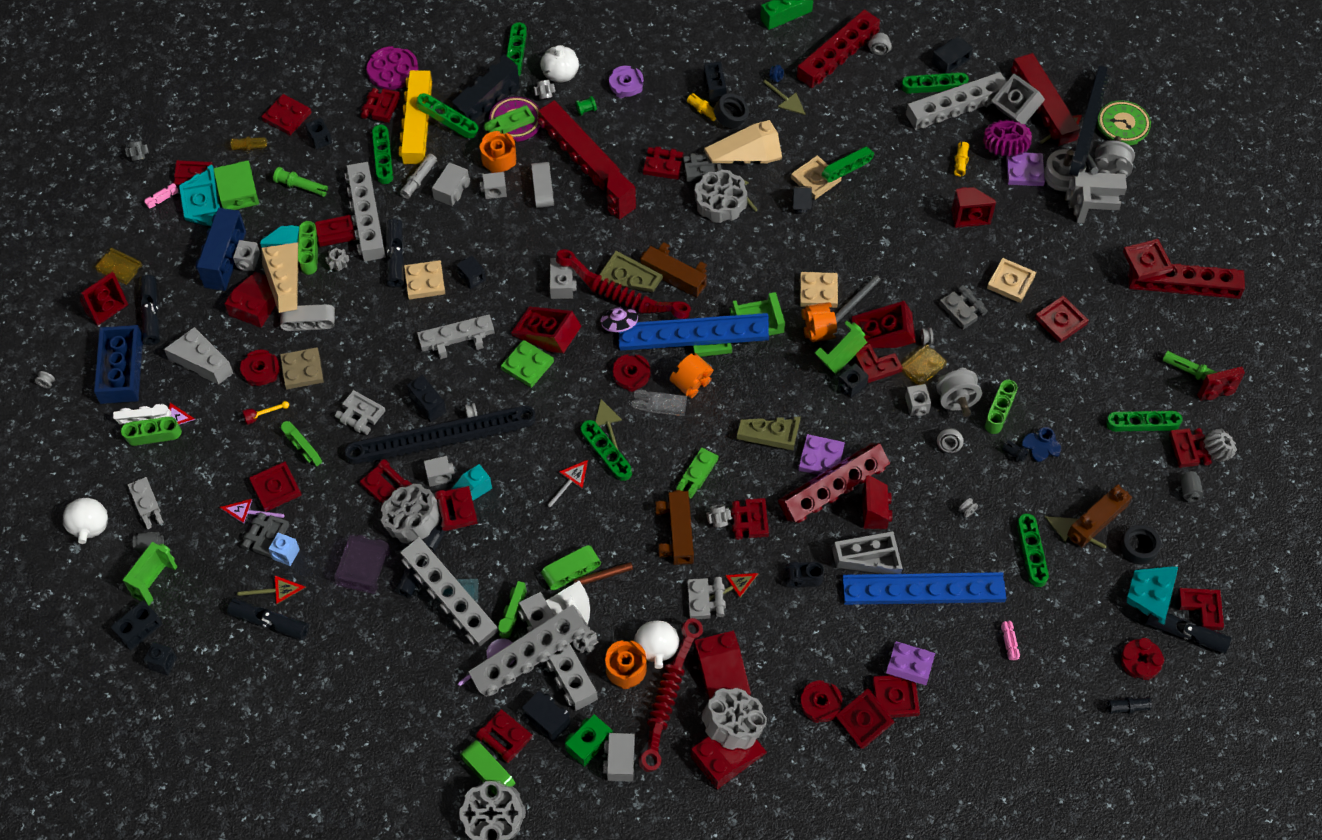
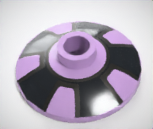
M627 307L611 309L601 318L602 327L610 332L629 330L638 321L636 311Z

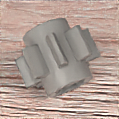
M549 80L537 82V87H534L535 96L539 95L540 99L551 98L552 93L555 92L554 84H550Z
M335 248L328 251L329 257H326V263L329 264L331 270L334 268L340 271L344 267L347 268L346 262L349 261V256L346 255L344 249Z
M724 504L711 506V512L706 513L709 524L713 523V527L728 525L727 520L732 519L731 511L729 508L725 509Z
M593 630L586 632L583 638L573 641L574 648L580 650L581 653L586 650L591 652L595 649L594 645L598 643L596 632Z

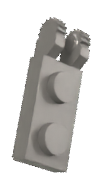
M147 477L128 484L139 514L144 520L147 529L152 528L151 521L148 519L151 515H156L155 518L159 524L164 523L160 514L161 510Z

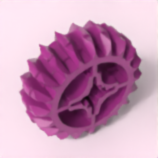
M1006 119L1005 121L999 120L998 123L993 122L988 125L984 132L983 141L986 149H989V152H995V155L1000 154L1001 156L1006 155L1008 157L1013 155L1016 157L1017 154L1022 155L1023 152H1027L1028 148H1030L1032 135L1030 128L1026 127L1025 124H1020V122H1014L1013 120L1007 121Z

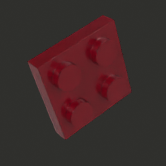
M282 94L263 114L262 120L280 131L291 135L312 112L311 108Z
M1159 239L1124 247L1123 253L1137 281L1170 273L1173 270V266Z
M1064 296L1038 312L1035 316V319L1059 343L1086 326L1089 321Z
M1243 367L1206 375L1197 394L1200 401L1206 399L1213 400L1218 396L1234 394L1245 374Z
M286 462L249 478L265 512L302 496Z
M893 675L873 677L875 697L891 718L920 715L916 682Z
M866 689L836 715L861 749H864L895 723L869 689Z

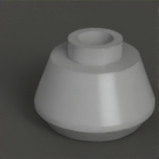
M877 33L869 41L868 47L874 54L884 55L891 50L892 45L886 34Z
M947 428L941 431L937 437L938 447L946 453H955L963 446V437L954 428Z

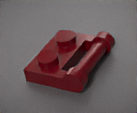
M386 459L382 460L373 471L360 481L361 486L382 505L396 490L381 476L382 473H387L400 487L412 485L410 481L404 480L391 468L390 463Z
M469 486L435 492L434 495L438 501L442 517V530L449 531L478 524ZM452 499L456 520L453 521L450 520L446 500Z
M502 709L476 735L480 741L484 740L502 755V759L507 763L533 738L528 730ZM492 731L495 732L512 748L507 750L490 733Z

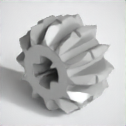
M1222 428L1209 432L1203 440L1206 445L1204 448L1207 449L1208 454L1212 456L1213 460L1216 459L1218 462L1228 461L1237 451L1235 447L1236 442Z

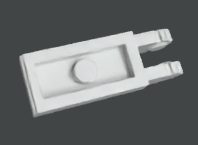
M156 404L153 408L147 406L136 410L123 408L120 411L113 412V418L120 425L129 422L170 417L172 413L166 405Z

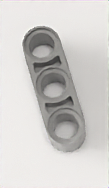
M549 162L531 163L536 208L554 206Z
M326 304L297 306V310L281 312L280 327L285 331L331 329L334 327L335 308L332 305Z

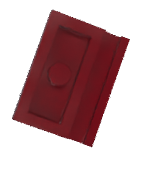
M176 160L174 184L176 187H179L185 181L191 180L197 173L200 175L206 171L207 167L213 165V163Z
M351 215L315 222L320 247L356 240Z

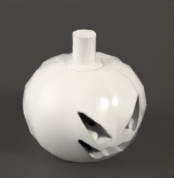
M563 45L551 47L541 59V69L545 77L554 82L562 83L571 80L579 68V61L575 52Z
M79 498L67 505L63 513V526L68 533L79 537L78 542L80 544H85L87 538L100 535L106 529L108 523L107 510L100 502L91 498Z
M650 621L643 624L638 629L634 641L644 649L646 660L654 662L656 669L663 668V661L674 656L680 641L676 629L664 621Z

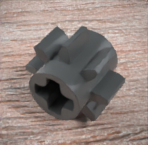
M142 141L128 143L129 147L125 148L126 156H131L132 161L144 159L145 154L149 153L147 144L142 145Z

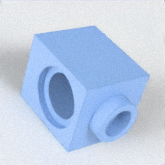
M277 533L269 547L272 559L291 566L300 550L296 539L281 533Z

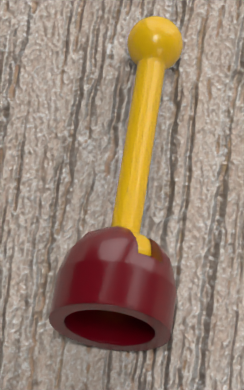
M284 401L280 405L258 412L254 409L242 410L246 424L249 425L258 419V415L280 408L287 409L289 403Z

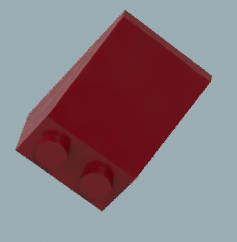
M113 271L81 292L80 302L84 311L97 326L128 306V302Z
M254 272L232 291L225 302L229 316L262 328L276 306L266 275Z
M905 301L852 316V322H855L865 333L864 338L867 341L865 345L871 344L872 348H899L916 343L912 311Z
M529 306L511 334L546 351L564 353L581 328V325L573 311Z
M734 630L694 640V652L709 700L717 690L722 688L727 690L738 688L751 695Z
M707 737L691 749V758L718 790L764 756L767 751L757 739L753 746L748 749L735 748L731 750L723 747L718 741Z

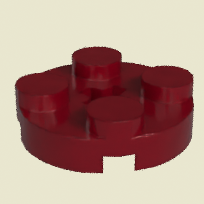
M255 350L247 354L248 357L245 360H242L240 370L243 378L249 385L261 386L276 381L280 368L274 354H270L267 350ZM258 365L264 367L262 370H255L258 368Z
M627 354L618 358L614 363L613 378L620 387L633 392L646 385L651 376L650 365L644 357L637 354L635 356ZM630 369L631 371H632V370H636V371H635V374L630 375V374H628V370Z
M1141 638L1130 641L1124 647L1121 664L1125 672L1131 677L1149 680L1158 675L1165 660L1156 644L1148 638ZM1139 655L1144 656L1147 663L1139 662Z
M822 680L813 681L803 690L800 702L801 709L814 723L831 721L841 711V692L832 683L830 685ZM818 697L827 700L825 705L817 704Z

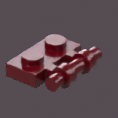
M372 88L371 92L367 95L366 104L362 106L361 117L366 119L372 113V119L389 123L400 98V93L382 89L380 94L377 88Z
M657 146L655 148L648 147V154L654 155V157L646 156L643 175L678 180L681 161H675V159H683V152L677 151V149H661V147ZM660 156H665V157H670V158H669V159H662V158H660Z
M1190 428L1171 430L1169 435L1179 468L1198 466L1200 463L1199 458L1203 460L1204 465L1212 464L1211 455L1204 448L1206 445L1203 440L1206 435L1203 434L1201 428L1194 430L1195 435L1191 434ZM1194 443H1196L1199 446L1200 450H1196Z
M765 498L746 499V506L740 507L739 501L732 502L731 516L734 521L732 531L735 533V539H742L744 531H748L749 538L769 537ZM742 515H747V522H741Z

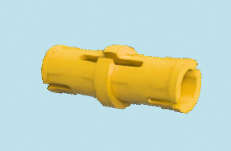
M694 93L689 95L687 103L694 106L700 114L703 113L712 121H715L714 108L709 105V102L703 101Z
M961 142L958 143V151L954 159L956 161L954 174L961 177V173L962 176L965 175L966 164L969 161L967 156L969 144L967 142H962V147Z

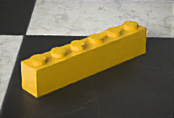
M410 70L409 78H406V88H408V91H405L404 94L406 105H403L405 118H402V129L404 131L400 133L402 146H399V157H402L403 164H421L425 159L429 115L416 107V101L422 93L431 96L432 78L431 71Z

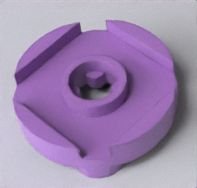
M620 66L614 69L613 74L609 77L610 89L619 98L639 94L642 92L643 74L637 68L634 70L631 69V66Z

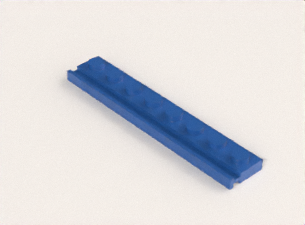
M768 313L637 322L629 330L619 332V348L622 351L769 340Z
M1003 572L843 575L842 578L844 605L988 603L1006 601Z

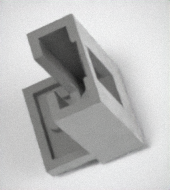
M1079 172L1078 177L1073 176V179L1069 180V190H1066V200L1069 201V208H1074L1077 223L1085 222L1089 209L1119 210L1121 206L1119 195H1125L1127 189L1126 174Z

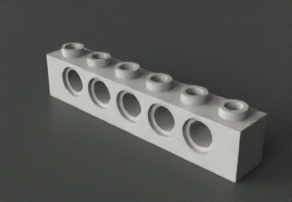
M999 72L908 104L906 116L915 130L926 128L931 124L940 123L951 117H957L960 114L972 112L977 108L992 104L991 100L1007 81Z
M368 162L347 165L348 173H345V179L347 184L350 183V187H347L349 198L352 197L353 201H349L351 212L355 211V215H352L353 224L358 227L355 230L356 240H360V244H357L358 253L363 255L364 262L386 258Z
M420 537L400 552L403 557L401 559L403 564L408 569L413 568L416 572L414 574L415 578L421 584L425 582L429 587L427 592L433 599L437 597L442 602L440 607L446 614L450 612L455 617L453 622L459 629L464 628L468 632L466 637L473 645L475 643L479 646L483 645L498 632V628ZM420 559L427 560V564L424 567L417 566V562ZM433 574L440 575V579L437 582L430 581V577ZM452 589L453 594L450 597H444V590ZM458 604L466 605V609L463 612L455 610ZM478 619L479 625L474 628L468 625L469 621Z
M541 592L519 602L520 610L518 614L522 622H527L529 626L527 627L528 633L554 617ZM534 617H542L539 621L533 620ZM551 637L545 640L544 645H548L551 642ZM570 643L566 649L562 650L559 654H552L551 658L545 661L549 671H554L557 676L555 681L559 689H564L566 693L564 697L569 706L573 705L575 711L598 700L597 691ZM563 666L570 667L568 671L561 670ZM572 683L580 684L577 688L570 687Z
M571 605L468 672L481 694L486 697L494 695L499 691V688L505 684L513 683L516 677L522 673L530 672L538 663L549 660L555 652L566 649L572 641L583 638L590 628L580 611L574 605ZM569 626L568 631L562 634L563 628ZM551 637V642L548 645H544L545 640ZM534 648L533 654L527 656L528 651ZM516 660V664L510 668V663ZM499 671L498 676L493 679L494 672Z

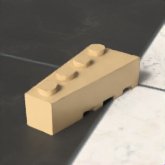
M298 242L262 248V265L278 312L297 310Z

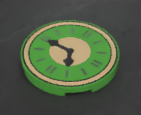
M1114 101L1101 109L1097 119V127L1099 132L1108 139L1114 141V137L1120 136L1121 142L1130 146L1137 144L1147 137L1151 121L1147 112L1139 105L1129 101Z

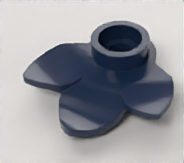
M1048 427L1039 429L1037 433L1028 434L1022 442V447L1032 449V456L1037 462L1044 461L1049 454L1058 457L1061 452V445L1055 440L1054 431Z

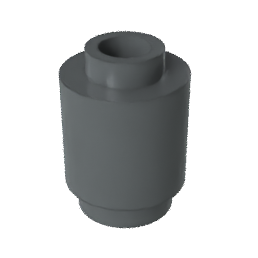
M1193 471L1182 474L1180 483L1184 499L1190 502L1200 500L1203 496L1200 477Z
M159 532L138 533V535L133 536L134 551L144 553L152 542L158 545L160 543L164 544V537Z

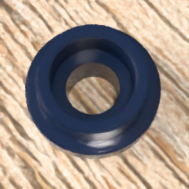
M780 65L772 66L770 79L774 80V82H779L783 78L784 70Z

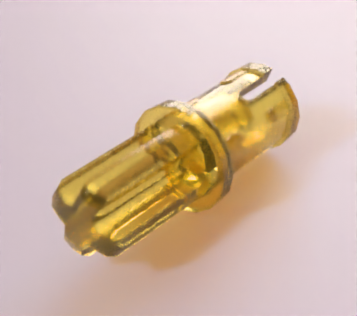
M247 136L242 139H231L232 150L247 149L250 151L253 148H266L267 146L266 138H250Z

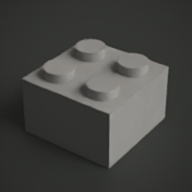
M1013 74L991 101L997 109L1012 120L1025 124L1044 102L1045 98L1037 89Z

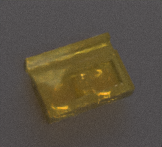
M110 248V252L105 254L95 267L97 271L105 275L113 271L117 280L127 285L138 272V268L142 267V263L120 251Z
M927 344L904 362L902 367L908 377L917 385H922L946 366L947 361L934 349L929 348Z

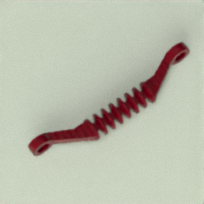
M565 249L557 252L556 262L561 266H571L590 287L592 292H596L599 288V295H602L606 291V298H609L612 294V301H615L619 297V304L626 300L625 306L628 307L632 303L633 310L639 306V313L671 311L676 318L686 319L689 317L691 307L685 302H656L648 296L641 300L642 294L638 293L635 297V290L628 294V287L621 291L622 285L618 284L615 288V281L608 285L609 279L605 278L601 282L602 276L590 272L575 257L573 252Z
M695 618L688 619L681 626L684 638L671 665H666L664 668L667 673L662 675L664 679L660 681L662 688H658L657 693L659 695L655 696L657 703L652 705L654 710L650 712V716L653 718H649L647 724L650 726L648 750L639 756L638 761L639 766L646 772H652L661 765V757L658 753L660 735L662 730L667 729L668 725L666 722L670 720V716L667 714L672 713L671 707L675 704L672 699L677 698V693L675 692L680 689L677 684H681L682 679L680 677L684 676L685 673L682 669L684 659L693 640L698 638L703 632L701 622ZM689 624L696 628L695 634L688 630ZM647 755L653 757V766H649L646 763Z

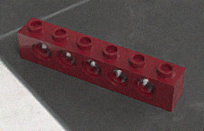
M864 9L798 65L797 78L811 88L820 84L828 74H832L836 67L842 65L850 55H854L857 49L864 46L872 36L879 32L880 19Z
M1172 264L1173 270L1170 273L1137 281L1131 267L1129 269V289L1240 299L1245 290L1244 270Z
M871 443L782 497L778 502L788 521L802 522L807 518L806 515L811 512L816 513L820 511L824 504L836 501L842 493L851 492L858 483L863 484L866 475L871 476L883 472L890 462L881 444ZM866 460L868 461L867 469L864 466ZM850 470H852L853 476L851 479L849 478ZM835 479L837 480L836 488L833 487V482ZM820 489L821 496L818 498L817 491ZM805 499L806 504L802 508L801 501Z

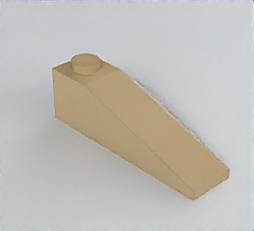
M770 120L753 124L704 149L712 163H733L734 161L770 163L782 159L778 132Z

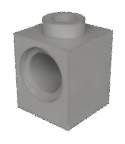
M504 172L483 174V182H480L481 192H485L486 199L507 197Z
M239 240L233 256L236 268L255 270L260 255L256 242Z
M926 384L907 387L905 399L910 416H923L929 413L931 401Z
M447 456L424 461L430 487L453 482L451 474H455L452 462L448 463Z

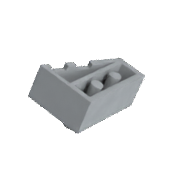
M195 327L164 349L170 362L182 365L185 369H190L198 373L199 376L218 385L233 374L229 361Z
M893 531L837 541L833 545L832 551L836 568L881 574H901L903 570Z

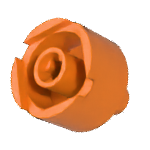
M493 131L482 138L480 144L481 161L484 167L490 170L491 173L504 172L516 165L515 141L510 134Z
M830 302L807 305L805 309L801 310L802 318L806 322L804 335L811 342L836 338L833 333H837L835 313L830 312L829 307H832Z
M694 353V355H688L677 366L679 370L677 373L673 372L671 374L670 381L686 396L693 398L698 393L699 387H705L712 379L709 376L714 370L698 354Z
M621 640L608 648L605 657V668L609 680L622 689H629L644 679L647 672V660L645 651L640 644L635 641L623 642Z

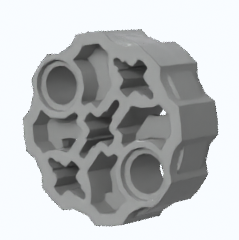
M729 170L708 172L703 175L702 180L696 183L695 201L699 214L716 223L737 219L741 211L746 209L747 190L742 177L732 174Z
M421 484L400 487L383 503L381 522L390 535L398 538L402 543H410L418 537L424 539L430 535L431 530L440 522L441 516L439 514L438 501L430 489L423 488Z
M722 688L717 690L708 701L702 713V721L705 724L707 735L711 739L718 741L723 747L731 750L752 747L766 726L767 717L764 715L763 706L757 698L751 697L746 691L738 688L729 690Z
M493 780L486 781L477 787H472L466 793L459 815L465 827V833L472 840H491L488 837L490 829H494L497 832L496 840H509L514 838L520 831L526 810L520 799V793L513 786ZM490 785H494L497 788L495 797L490 796L488 793ZM508 800H511L506 807H499V805L506 804ZM479 804L486 805V808H481ZM493 808V811L502 812L503 814H497L495 816H492L489 814H483V812H487L489 810H492ZM513 808L515 811H518V815L515 817L510 814V810H513ZM467 811H475L476 815L472 816L471 818V815H468ZM499 818H505L506 821H499ZM480 819H486V821H480L477 826L475 825Z

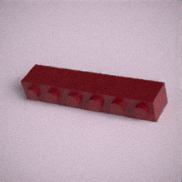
M1031 53L1015 58L1011 68L1012 74L1017 75L1037 89L1045 98L1044 102L1036 110V113L1040 115L1043 125L1048 128L1051 138L1056 141L1058 146L1077 140L1080 127L1034 54Z
M555 100L538 110L537 121L539 125L548 131L552 139H556L561 149L566 150L570 154L571 159L581 166L582 171L592 178L596 186L599 185L602 190H605L608 184L609 167L613 165L619 172L620 169Z

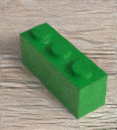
M772 0L761 5L760 19L770 30L812 12L813 0Z

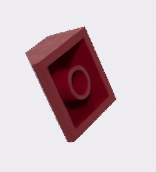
M611 165L609 167L607 184V208L611 215H615L620 220L636 209V189L627 178Z
M974 187L956 189L951 208L955 228L991 224L996 201Z
M870 475L865 477L862 492L863 528L887 529L888 523L892 522V510H889L888 505L891 504V492H888L887 484Z

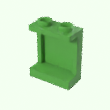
M249 160L213 168L223 208L237 210L259 204Z
M776 292L769 293L768 300L742 305H738L736 300L732 301L730 316L768 313L769 335L784 333L785 321Z
M848 321L845 322L850 332L829 354L825 353L821 348L815 352L818 358L834 374H837L867 343L864 338L865 333L855 322L852 324Z
M152 542L123 579L132 597L139 601L144 600L148 606L154 600L148 588L165 566L173 570L177 568L174 562L175 558L170 554V549L164 544L160 543L158 545Z

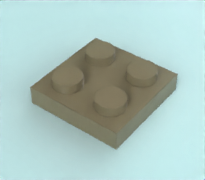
M318 347L280 354L286 390L324 383Z

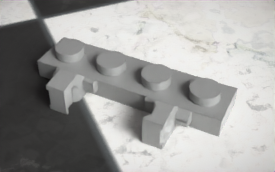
M490 314L417 332L422 352L431 349L433 351L438 350L440 359L447 358L445 346L473 339L476 350L484 348L482 338L495 333Z

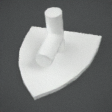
M580 581L546 600L554 616L574 605L588 625L590 603Z

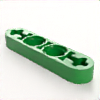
M520 22L513 24L511 27L507 57L518 66L519 76L521 75L527 37L526 26ZM520 42L521 45L514 46L513 43ZM518 55L519 58L512 59L511 56Z
M964 73L907 76L902 80L901 88L905 93L909 94L943 92L967 84L969 77ZM945 80L948 84L942 85L939 81ZM927 81L930 82L931 85L925 86L922 83Z
M422 93L418 96L416 107L466 138H474L476 136L478 125L474 121L428 94ZM435 109H441L444 114H438ZM450 118H456L459 123H453Z
M377 125L372 131L377 179L381 184H389L393 180L389 132L386 126ZM380 132H382L383 138L381 139L379 138ZM380 145L387 146L384 150L378 149ZM381 159L388 160L385 164L379 163ZM383 170H386V177H383Z
M864 147L828 165L823 170L821 177L830 183L869 163L874 156V152L870 148Z
M1176 411L1112 412L1107 418L1106 425L1109 430L1115 432L1177 430L1180 427L1182 416ZM1136 418L1140 424L1134 425L1130 422V419ZM1149 418H1156L1159 423L1156 425L1149 422Z
M585 421L581 426L583 437L618 480L626 481L630 479L632 469L628 461L595 421ZM588 427L593 429L595 434L594 437L590 431H587ZM598 440H605L606 445L599 448L596 446V442ZM614 453L617 455V459L608 461L607 456ZM619 464H620V466L622 467V469H624V470L627 471L626 474H624V473H622V472L620 473V470H619V467H618Z
M1023 514L1018 520L1017 527L1029 581L1035 587H1043L1049 578L1037 521L1033 515ZM1024 521L1030 524L1029 532H1027V525L1023 524ZM1032 537L1036 540V544L1029 545L1025 539ZM1036 555L1040 558V562L1033 563L1029 557ZM1037 569H1039V576L1043 577L1042 580H1039L1038 577H1035L1037 574Z

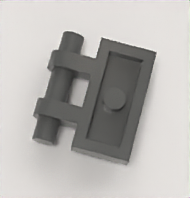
M691 153L689 156H683L687 182L700 181L706 173L722 170L721 163H712L707 154L696 155V153Z
M962 285L958 289L962 295L958 296L955 292H952L941 299L939 305L962 329H965L977 321L978 316L975 313L979 312L983 316L988 310L984 307V303L981 300H977L973 296L974 293L970 289ZM968 300L973 306L969 307L965 302Z
M259 512L257 518H254L251 522L252 527L249 532L245 533L241 547L248 550L250 545L254 544V552L272 558L269 551L270 545L277 533L285 534L290 524L288 521L270 515L267 521H264L266 515ZM263 529L260 535L256 536L258 530Z

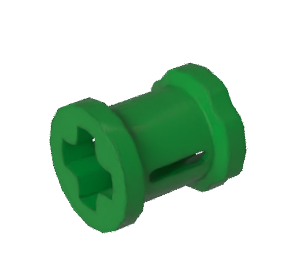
M593 96L580 102L579 100L575 101L579 116H582L585 112L597 110Z

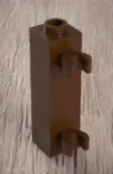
M664 242L659 247V250L650 246L647 251L642 253L640 257L641 264L662 274L663 281L695 298L705 288L707 275L705 274L707 270L705 268L707 264L700 262L696 269L669 256L670 251L668 248L670 245Z
M1117 484L1071 525L1067 535L1072 542L1078 544L1081 548L1084 547L1128 507L1132 496Z
M682 490L669 492V502H656V515L670 513L672 545L659 544V557L673 555L674 565L694 564L689 492Z

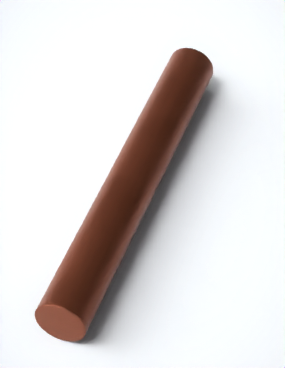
M631 562L573 580L574 583L580 581L582 585L633 570Z

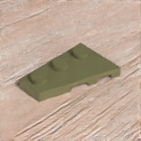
M615 251L600 273L602 276L601 282L608 278V284L615 281V286L621 284L622 287L654 292L663 279L662 274L618 251Z
M784 417L771 421H766L765 419L741 420L737 439L794 450L801 417H794V419L784 420Z

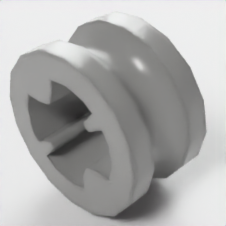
M921 328L922 345H926V343L933 344L932 328H928V330Z
M40 371L38 373L39 377L35 378L36 384L43 388H51V383L54 382L55 378L47 372Z
M472 403L471 406L466 404L467 417L477 416L475 403Z
M969 498L959 507V511L964 512L965 517H969L975 512L978 505L974 504L973 500Z

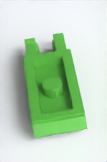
M523 106L495 117V119L490 120L484 125V129L489 131V133L500 131V133L505 134V132L507 133L535 122V118L528 106Z
M290 421L283 422L281 425L282 431L289 440H292L291 442L297 450L302 449L304 451L302 455L307 462L310 463L312 461L316 467L322 463L321 458Z
M701 448L683 475L676 490L683 491L688 483L692 485L688 490L689 498H692L697 489H700L718 461L719 456Z
M518 581L516 587L512 588L510 605H506L503 614L505 618L499 622V635L503 639L510 637L517 621L518 611L520 610L519 602L524 600L527 593L524 582Z

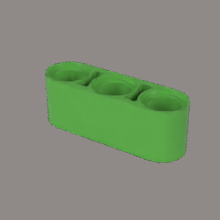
M305 221L299 227L298 261L301 271L307 275L315 273L318 264V235L315 224L311 221Z
M1004 380L998 389L985 423V429L991 434H997L1002 430L1018 388L1014 381Z
M173 417L129 422L121 428L122 436L131 446L175 440L180 437L182 432L177 420ZM174 426L172 430H168L169 427Z
M588 545L549 564L542 569L541 574L549 588L556 590L574 581L573 579L580 578L594 571L601 565V561L593 548Z
M475 740L460 753L463 761L483 783L497 780L508 786L516 784L509 773L479 741ZM490 785L489 789L496 795L497 788L494 785Z

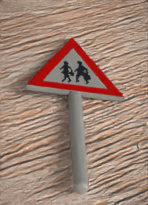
M588 460L559 471L560 474L569 480L550 501L548 507H551L572 482L583 488Z

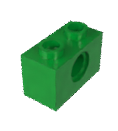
M594 714L590 719L586 718L581 723L580 729L576 733L573 732L567 737L565 741L566 751L585 767L605 746V740H609V733H613V730ZM586 736L593 738L590 742H584L582 739Z

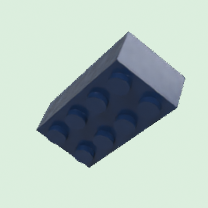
M218 208L217 213L213 215L211 229L207 231L206 243L201 248V257L196 262V269L199 272L204 288L222 291L227 289L235 266L233 256L239 240H244L246 235V229L238 210Z
M138 325L100 327L94 389L100 404L139 401L143 337Z

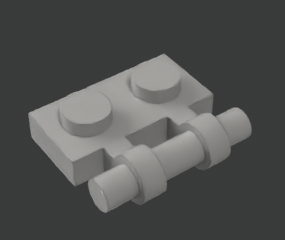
M353 390L342 404L346 411L344 413L337 411L335 417L344 425L348 424L354 427L355 431L363 432L367 435L371 430L370 427L366 426L367 422L375 425L385 412V407ZM355 414L361 418L357 421L352 416Z
M715 577L714 585L709 586L708 578L689 579L690 618L709 619L710 611H716L717 617H723L726 602L723 600L725 587L722 584V578ZM709 594H715L714 602H709Z

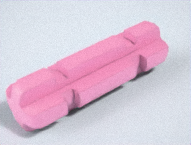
M172 183L167 186V189L163 188L153 194V197L149 196L144 202L148 208L156 206V203L159 204L168 199L170 195L173 196L178 193V188Z
M1004 621L1001 624V629L1004 633L1006 650H1008V659L1011 661L1018 660L1020 653L1019 649H1017L1018 645L1015 632L1013 631V623L1011 621Z

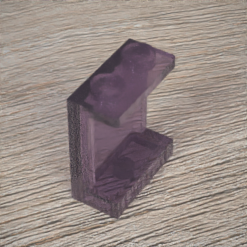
M350 535L335 574L337 586L376 594L378 589L377 579L386 555L390 554L388 543L380 539H367L362 535Z

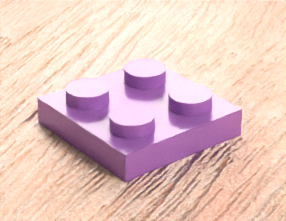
M1023 153L1022 155L1017 154L1016 157L1010 155V157L1006 156L1008 185L1044 186L1043 153Z
M807 434L799 471L820 475L840 463L845 442Z
M896 641L886 673L927 685L935 653Z

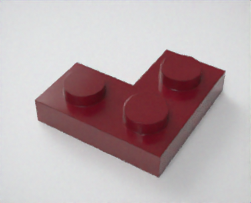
M871 344L863 346L854 356L858 366L869 375L868 383L900 373L903 370L895 353L877 358Z
M1179 588V610L1200 611L1201 627L1211 630H1223L1224 621L1220 590Z

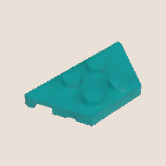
M209 165L206 171L200 175L197 173L191 180L179 185L186 221L212 226L213 215L220 208L213 165Z
M1178 567L1135 570L1127 603L1134 608L1140 609L1147 616L1151 613L1159 618V623L1165 624Z

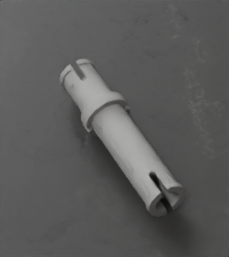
M428 154L415 173L407 179L406 185L400 191L404 198L409 199L414 190L420 187L423 178L437 162V158L433 154Z

